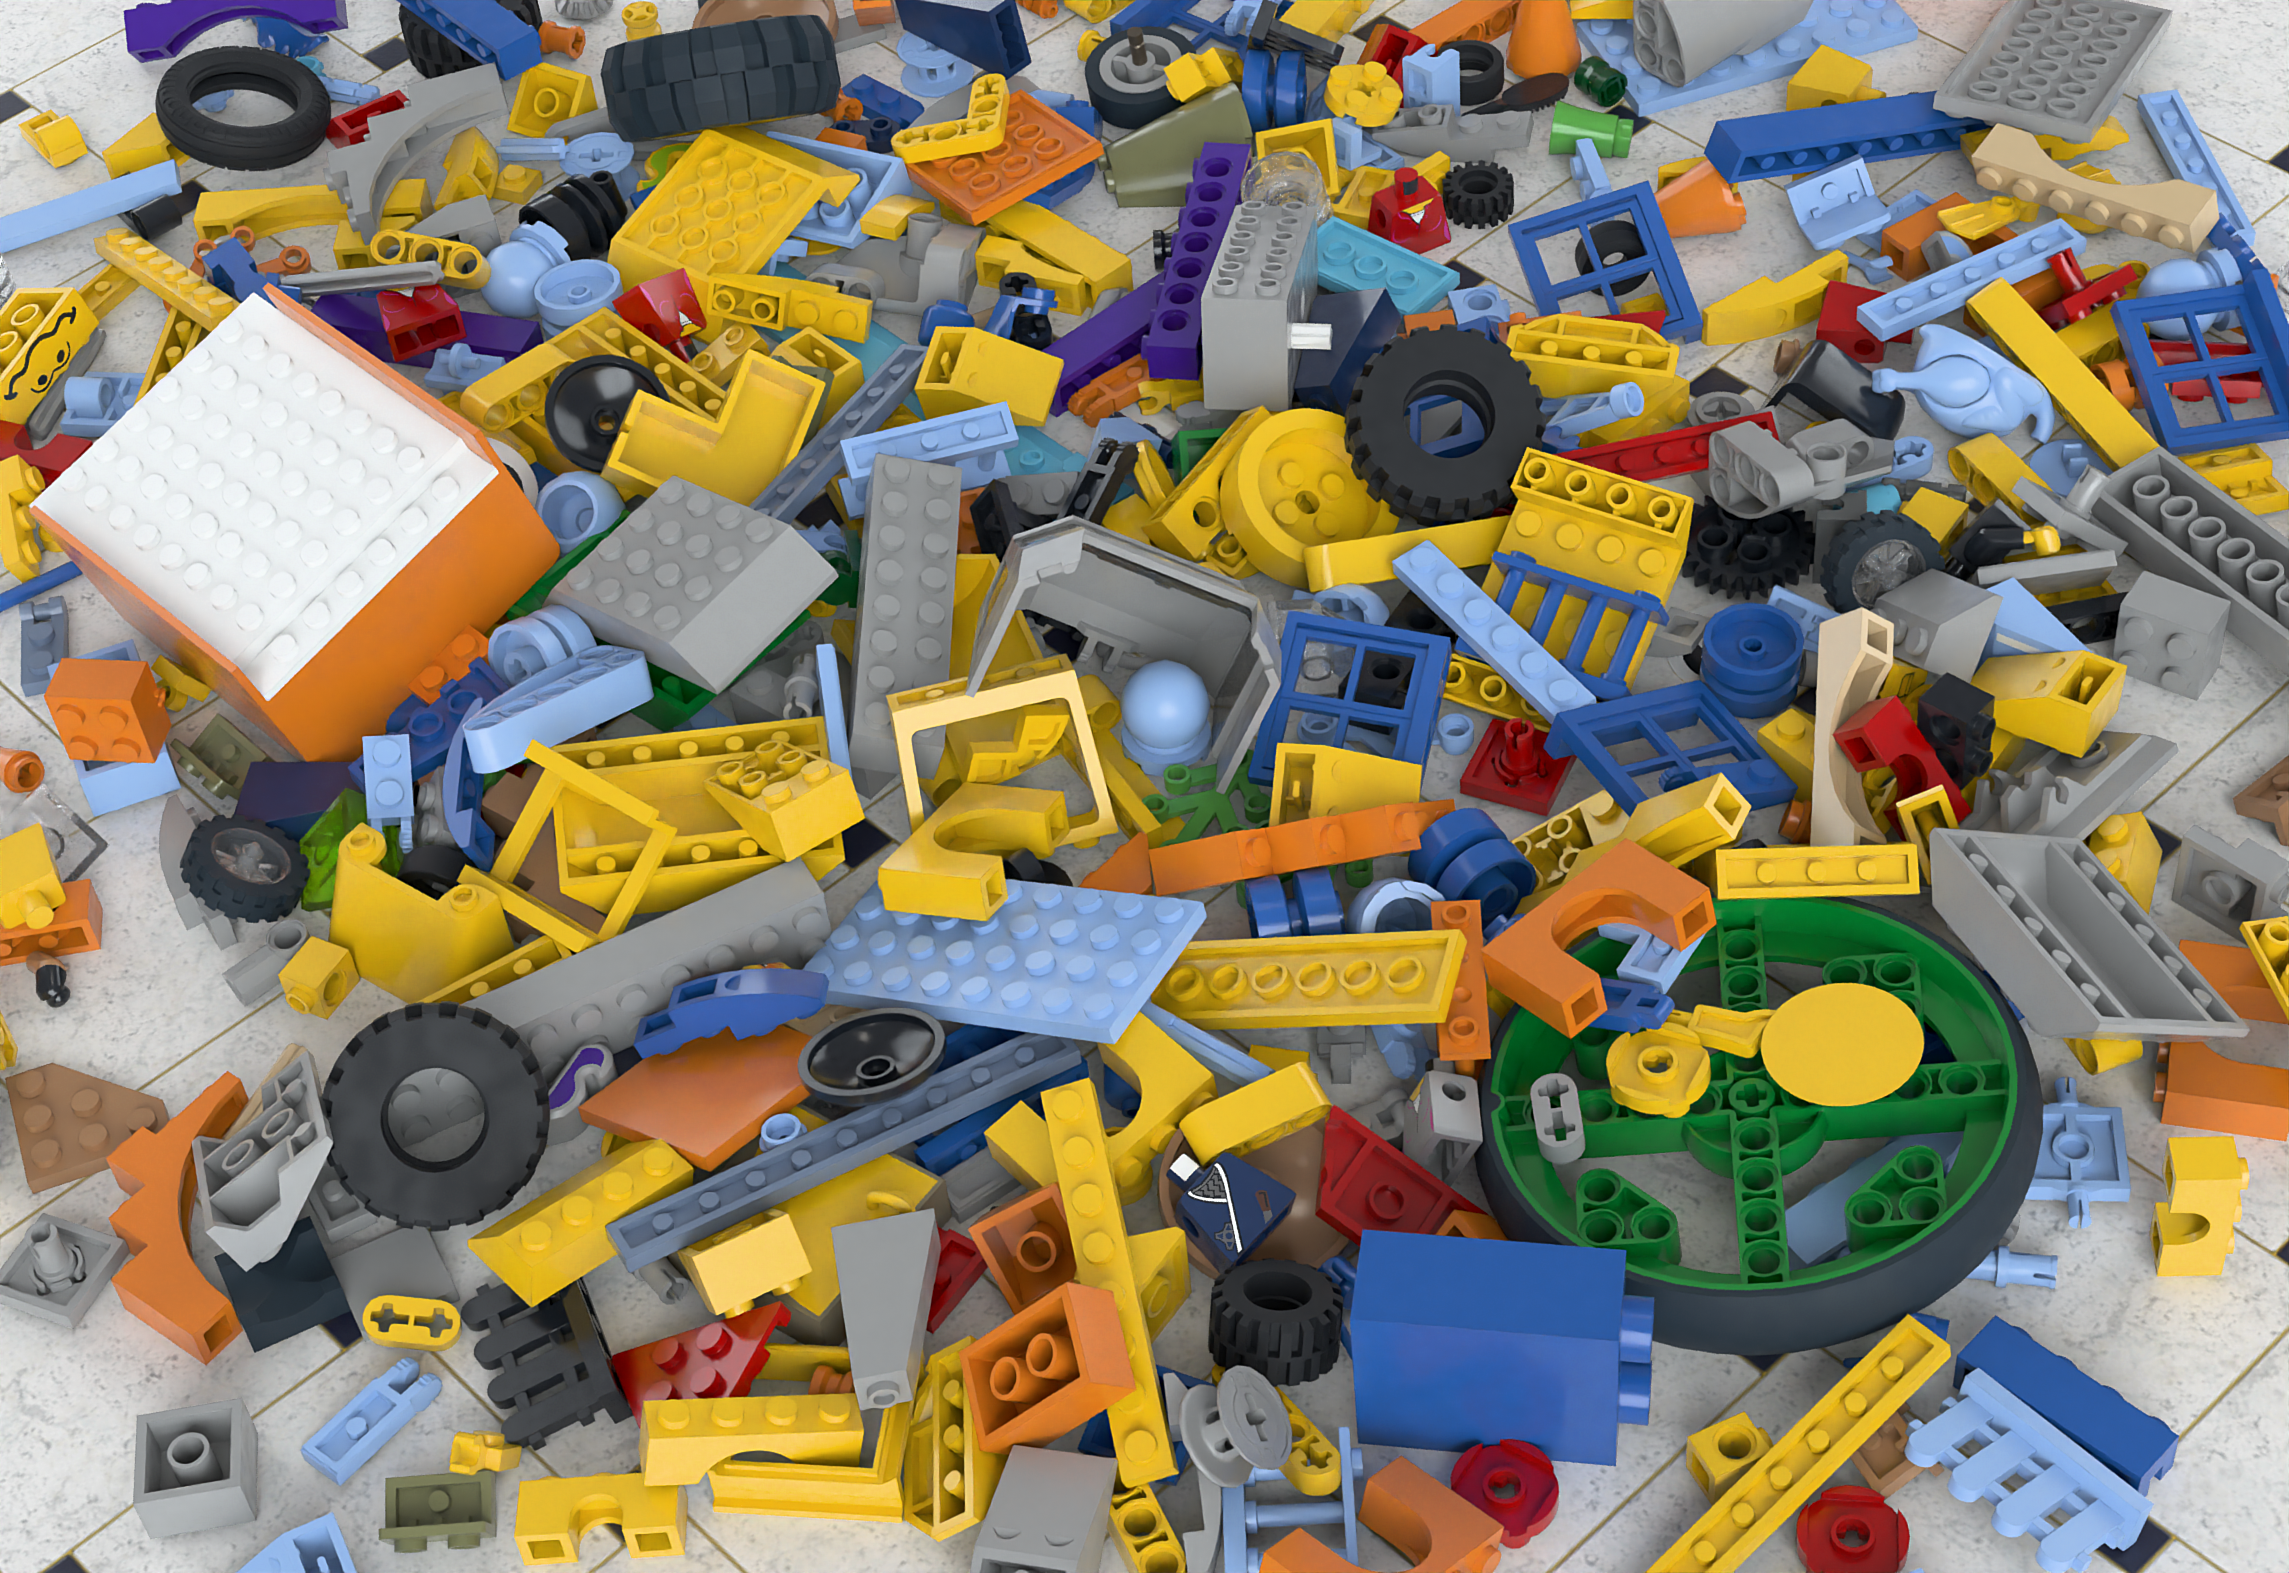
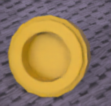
M877 1190L870 1192L866 1196V1207L864 1210L866 1221L916 1212L914 1201L908 1194L902 1191Z

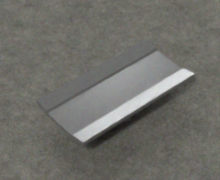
M2102 731L2082 758L2071 754H2064L2055 748L2046 746L2014 776L1999 769H1990L1989 775L1995 781L1993 795L1989 789V780L1979 779L1977 781L1973 813L1959 825V828L1962 830L2079 838L2083 841L2179 752L2177 744L2154 735ZM1918 867L1920 892L1932 894L1931 885L1927 884Z

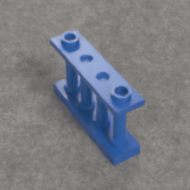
M1495 551L1492 560L1499 571L1506 575L1495 603L1509 615L1523 581L1547 588L1528 633L1543 647L1564 594L1588 601L1565 659H1560L1559 663L1596 697L1597 702L1602 703L1632 696L1626 687L1627 683L1624 681V677L1647 621L1667 627L1670 619L1660 603L1661 600L1645 591L1636 590L1633 595L1538 565L1533 557L1519 551H1511L1510 555ZM1607 607L1629 614L1630 617L1607 672L1601 673L1598 678L1584 673L1585 669L1581 666ZM1460 636L1458 637L1454 650L1459 656L1489 665Z
M966 1024L945 1037L947 1041L946 1054L932 1076L1027 1032ZM1081 1055V1064L958 1120L959 1123L940 1135L930 1133L913 1141L918 1146L914 1150L916 1164L937 1176L946 1173L987 1147L988 1144L984 1132L1020 1100L1046 1121L1040 1092L1088 1077L1090 1078L1087 1060Z

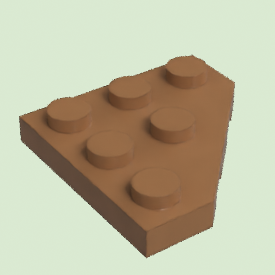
M49 1063L5 1078L26 1179L33 1194L110 1169L106 1158L123 1141L127 1140L142 1126L157 1134L170 1121L168 1111L162 1099L55 1063Z

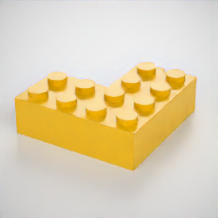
M748 348L737 365L715 422L638 389L629 404L617 433L618 437L613 443L600 477L649 498L664 482L674 475L749 507L798 455L826 383Z

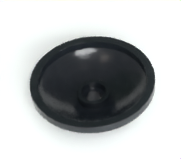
M616 355L586 357L566 367L552 382L546 396L544 408L546 429L553 444L565 458L585 470L601 473L613 443L618 437L617 433L629 404L638 389L670 403L667 391L650 370L631 359ZM609 422L614 428L603 430L599 424Z
M900 1007L867 1010L830 1024L810 1039L799 1056L798 1072L804 1088L813 1096L829 1103L853 1107L880 1104L899 1098L926 1082L943 1061L946 1054L947 1041L941 1024L925 1012Z

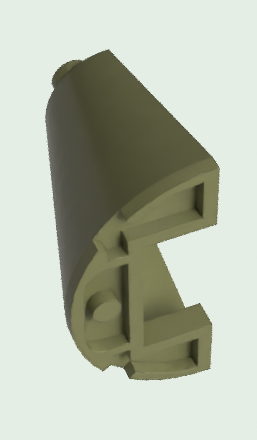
M1233 82L1224 83L1103 147L1104 154L1097 158L1099 170L1103 171L1106 191L1108 194L1114 193L1119 208L1186 207V185L1188 182H1193L1194 158H1200L1204 142L1251 144L1253 179L1247 201L1262 202L1258 159L1254 157V148L1251 143V138H1253L1243 99Z

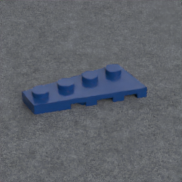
M480 656L468 665L471 673L459 681L451 679L439 689L441 696L425 709L419 706L408 716L409 722L398 733L389 732L386 734H409L412 783L436 770L438 766L446 764L448 751L456 730L474 699L483 697L487 703H490L511 689ZM361 755L348 766L351 779L366 795L364 757Z

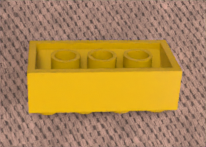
M661 1138L627 1143L467 1240L468 1248L532 1308L616 1256L617 1253L608 1240L605 1226L693 1186L694 1167Z

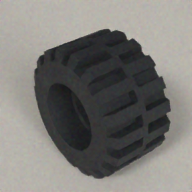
M1263 1258L1261 1261L1249 1260L1242 1262L1241 1266H1231L1225 1270L1224 1275H1219L1215 1279L1214 1287H1212L1208 1336L1209 1353L1213 1354V1360L1218 1366L1225 1367V1371L1236 1365L1251 1367L1265 1376L1273 1387H1277V1385L1296 1386L1300 1385L1302 1381H1315L1319 1379V1374H1327L1332 1370L1333 1363H1337L1339 1357L1343 1313L1342 1290L1338 1284L1332 1283V1278L1328 1274L1317 1272L1316 1267L1308 1264L1302 1265L1293 1260Z

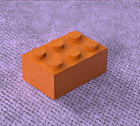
M1066 1282L958 1352L980 1451L1010 1455L1013 1445L1042 1449L1137 1390L1113 1291Z

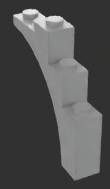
M495 62L407 85L410 100L403 102L404 109L367 118L370 133L364 135L365 142L327 152L329 167L324 168L323 172L329 191L337 190L341 204L347 203V214L353 232H361L365 246L370 245L373 236L380 231V221L385 203L395 185L411 166L430 150L454 135L482 122L510 114Z

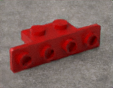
M2148 339L2152 351L2159 356L2164 366L2199 361L2192 341ZM2205 342L2211 359L2251 354L2248 343ZM2258 371L2218 376L2227 403L2242 404L2246 403L2248 398L2260 399V390L2264 385ZM2205 378L2168 383L2171 395H2177V398L2182 401L2199 402L2204 400V396L2212 397Z

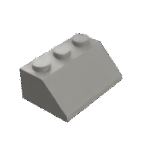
M1931 568L1878 597L1874 608L1870 611L1894 623V656L1921 669L1942 676L1948 672L1971 683L2004 597Z

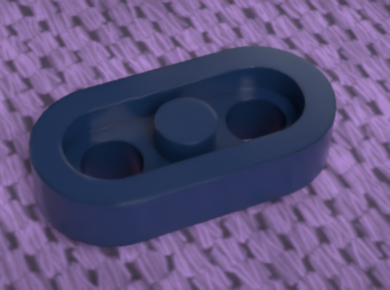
M886 117L858 121L840 120L829 127L865 136L867 151L879 154L893 151L891 139L896 133L901 131L900 125L896 121Z

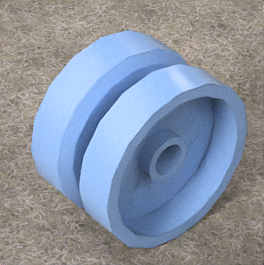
M589 259L566 262L547 271L539 278L534 287L535 299L539 314L542 316V327L546 341L604 306L621 317L612 301L624 294L619 271L612 264Z
M551 604L525 617H520L496 628L489 640L488 661L490 668L512 688L536 673L585 649L595 647L597 644L589 627L578 614L565 606Z

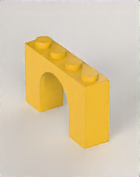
M964 782L878 867L877 881L879 889L883 894L885 910L988 921L1008 899L1002 856L975 853L988 850L1018 851L1024 847L1032 853L1051 854L1070 833L1064 791Z
M1140 1011L1115 1045L1097 1042L1102 1062L1142 1097L1140 1108L1131 1123L1121 1132L1106 1138L1117 1190L1132 1184L1138 1178L1145 1165L1158 1154L1165 1153L1171 1138L1179 1128V1123L1186 1115L1219 1098L1214 1075ZM1020 1100L984 1132L992 1158L1027 1190L1031 1191L1057 1181L1059 1182L1047 1123Z

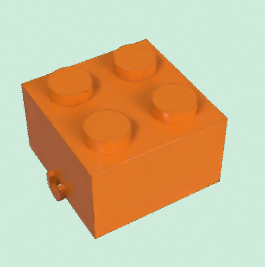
M61 658L44 695L54 723L71 760L155 763L172 725L164 706L166 691L164 688H157L147 661Z

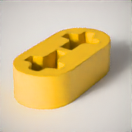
M383 1295L372 1299L365 1307L362 1315L363 1326L369 1339L375 1344L385 1347L435 1352L445 1351L458 1342L462 1333V1322L457 1309L450 1303L442 1300ZM391 1309L395 1319L409 1322L408 1325L391 1324L389 1332H381L379 1324L373 1321V1319L383 1317L385 1310ZM440 1314L444 1315L446 1324L452 1325L451 1329H443L440 1337L436 1338L432 1337L430 1328L416 1326L417 1322L433 1323L436 1315Z

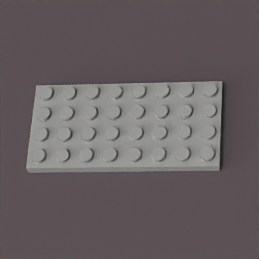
M2007 0L1935 93L1933 109L1944 111L1946 115L1954 118L1972 117L1981 119L1990 126L2000 123L2021 128L2023 131L2033 135L2048 134L2061 137L2063 141L2071 144H2090L2170 26L2173 10L2124 0Z

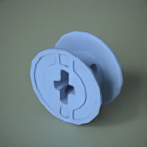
M906 32L899 39L896 51L899 58L907 64L903 68L901 81L903 87L910 93L921 97L939 98L947 96L972 81L974 69L971 63L910 32Z
M598 132L584 135L568 144L570 145V153L565 154V160L559 161L560 168L568 176L583 174L589 178L594 172L605 170L612 174L624 202L630 199L631 194L637 192V183L640 181V175L633 166L629 165L634 157V148L631 142H623L616 133Z

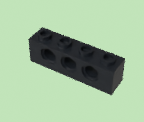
M1411 589L1384 624L1386 627L1450 637L1451 647L1456 644L1459 637ZM1366 650L1354 702L1403 710L1415 658ZM1351 670L1338 686V699L1344 700ZM1349 720L1348 724L1388 736L1394 729L1393 727Z

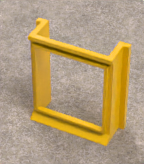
M532 739L523 756L544 767V772L490 873L465 864L457 882L461 884H476L497 894L502 909L572 951L579 953L586 950L587 947L591 948L624 932L678 829L657 818L660 812L658 809ZM566 781L645 826L654 829L598 934L512 883Z
M766 1343L764 1348L771 1355L762 1371L754 1379L811 1382L815 1370L821 1364L832 1366L837 1373L846 1374L848 1371H851L848 1347ZM923 1348L913 1401L897 1403L892 1407L884 1408L873 1468L733 1460L734 1455H731L717 1462L707 1471L714 1494V1512L903 1523L905 1498L900 1475L916 1390L921 1387L929 1374L925 1371L927 1365Z

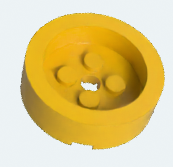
M1311 408L1292 409L1278 413L1262 422L1229 461L1220 486V507L1225 527L1229 535L1234 534L1239 544L1246 551L1247 555L1245 558L1267 576L1298 588L1309 589L1303 555L1304 548L1394 534L1399 522V517L1389 512L1391 505L1383 499L1375 502L1366 492L1368 487L1366 480H1358L1351 468L1353 457L1346 452L1344 443L1346 432L1345 417L1329 411ZM1306 495V499L1312 504L1315 512L1312 514L1302 512L1296 505L1295 498Z

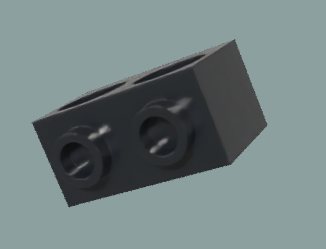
M1946 672L1919 698L1917 727L1926 741L1935 750L1937 758L1952 781L1962 790L1976 776H1983L1992 763L1993 753L1990 749L1991 737L1996 726V719L1993 718L1995 696Z

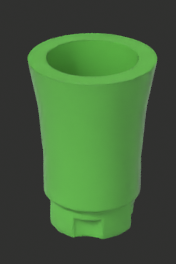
M1558 100L1551 128L1549 155L1576 154V140L1589 138L1592 139L1600 157L1612 158L1614 155L1616 157L1628 158L1634 120L1619 119V115L1579 108Z

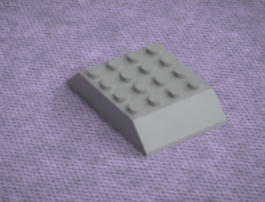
M673 475L637 510L633 511L607 538L602 540L586 558L568 572L551 590L542 608L551 604L565 606L579 615L589 627L593 636L614 646L641 650L645 654L646 661L718 695L839 576L836 570L791 525Z
M1936 827L1932 829L1929 835L1932 906L1946 921L1947 929L1961 939L1973 954V960L1990 974L2000 986L2001 994L2015 1004L2028 1020L2027 1023L2030 1029L2036 1034L2048 1039L2059 1037L2081 1038L2084 1040L2110 1039L2124 1042L2136 1040L2155 1041L2158 1043H2191L2243 1038L2250 1031V1028L2081 839Z

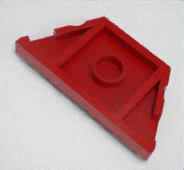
M1335 1104L1326 1115L1315 1215L1359 1247L1362 1230L1435 1235L1453 1210L1489 1215Z
M781 1301L732 1318L719 1320L614 1354L612 1363L638 1427H641L643 1401L747 1397L751 1390L752 1381L762 1371L771 1355L764 1348L776 1325L787 1327L792 1312Z

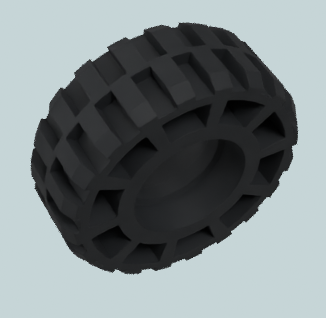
M1441 324L1440 329L1435 331H1429L1427 326L1411 329L1409 338L1403 339L1397 335L1386 342L1381 353H1374L1368 359L1362 374L1356 379L1344 421L1346 424L1344 435L1345 449L1353 457L1351 468L1358 480L1365 479L1368 483L1366 490L1368 495L1375 502L1383 499L1391 505L1389 512L1401 519L1407 514L1418 518V525L1432 527L1434 521L1445 522V525L1464 523L1465 519L1473 518L1474 521L1486 519L1492 515L1495 508H1504L1515 498V494L1510 487L1526 448L1529 447L1539 451L1542 449L1543 443L1541 440L1546 430V415L1540 411V406L1543 402L1540 388L1538 385L1530 384L1529 378L1532 372L1523 360L1516 362L1510 356L1512 349L1502 341L1494 344L1485 339V332L1471 328L1470 333L1457 331V325ZM1430 395H1446L1459 399L1471 407L1479 417L1484 429L1483 442L1478 450L1463 457L1443 458L1432 455L1421 449L1409 436L1404 425L1406 409L1414 401Z
M458 1002L413 1003L393 1012H387L375 1019L362 1031H359L342 1051L330 1072L322 1094L328 1115L326 1118L329 1121L334 1141L328 1153L327 1161L330 1167H334L340 1177L339 1183L350 1196L355 1195L365 1204L364 1209L378 1218L380 1215L397 1221L396 1225L404 1228L413 1229L414 1226L431 1227V1231L449 1230L450 1226L464 1223L466 1226L484 1220V1216L496 1209L500 1211L531 1180L540 1158L544 1154L548 1140L550 1123L549 1094L546 1080L536 1056L520 1039V1035L508 1024H503L492 1017V1014L482 1009L462 1006ZM431 1068L448 1069L467 1078L479 1092L484 1106V1124L475 1143L460 1156L441 1162L421 1160L403 1150L394 1139L388 1122L389 1103L397 1087L412 1074Z

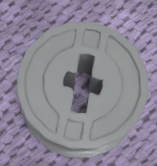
M1236 1365L1225 1371L1217 1388L1202 1384L1190 1388L1185 1392L1179 1404V1426L1183 1443L1193 1463L1207 1479L1220 1487L1237 1488L1248 1481L1254 1466L1259 1469L1275 1470L1287 1462L1292 1450V1428L1288 1412L1275 1388L1265 1376L1251 1367Z

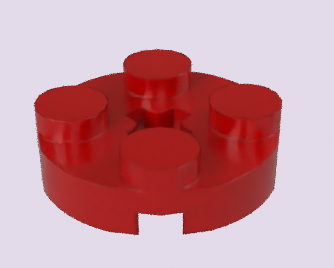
M1500 1439V1445L1489 1446L1483 1449V1443L1471 1447L1457 1460L1451 1473V1490L1503 1525L1504 1529L1500 1543L1511 1549L1527 1545L1531 1537L1544 1531L1554 1519L1559 1506L1558 1479L1553 1473L1554 1466L1541 1450L1520 1440ZM1507 1483L1515 1486V1496L1507 1499L1496 1497L1495 1492L1491 1489L1494 1486L1504 1488Z
M1854 1485L1832 1487L1822 1492L1821 1499L1813 1502L1809 1508L1807 1503L1800 1512L1796 1530L1798 1557L1805 1566L1806 1573H1900L1907 1561L1910 1541L1909 1528L1905 1517L1899 1509L1898 1514H1896L1892 1507L1884 1503L1885 1497L1875 1490ZM1846 1531H1856L1858 1539L1867 1541V1543L1859 1545V1547H1849L1841 1543L1839 1539L1845 1538Z

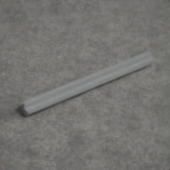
M425 261L287 275L285 279L280 280L284 286L300 287L302 297L435 285L437 281L443 280L445 273L441 271V264L438 261Z

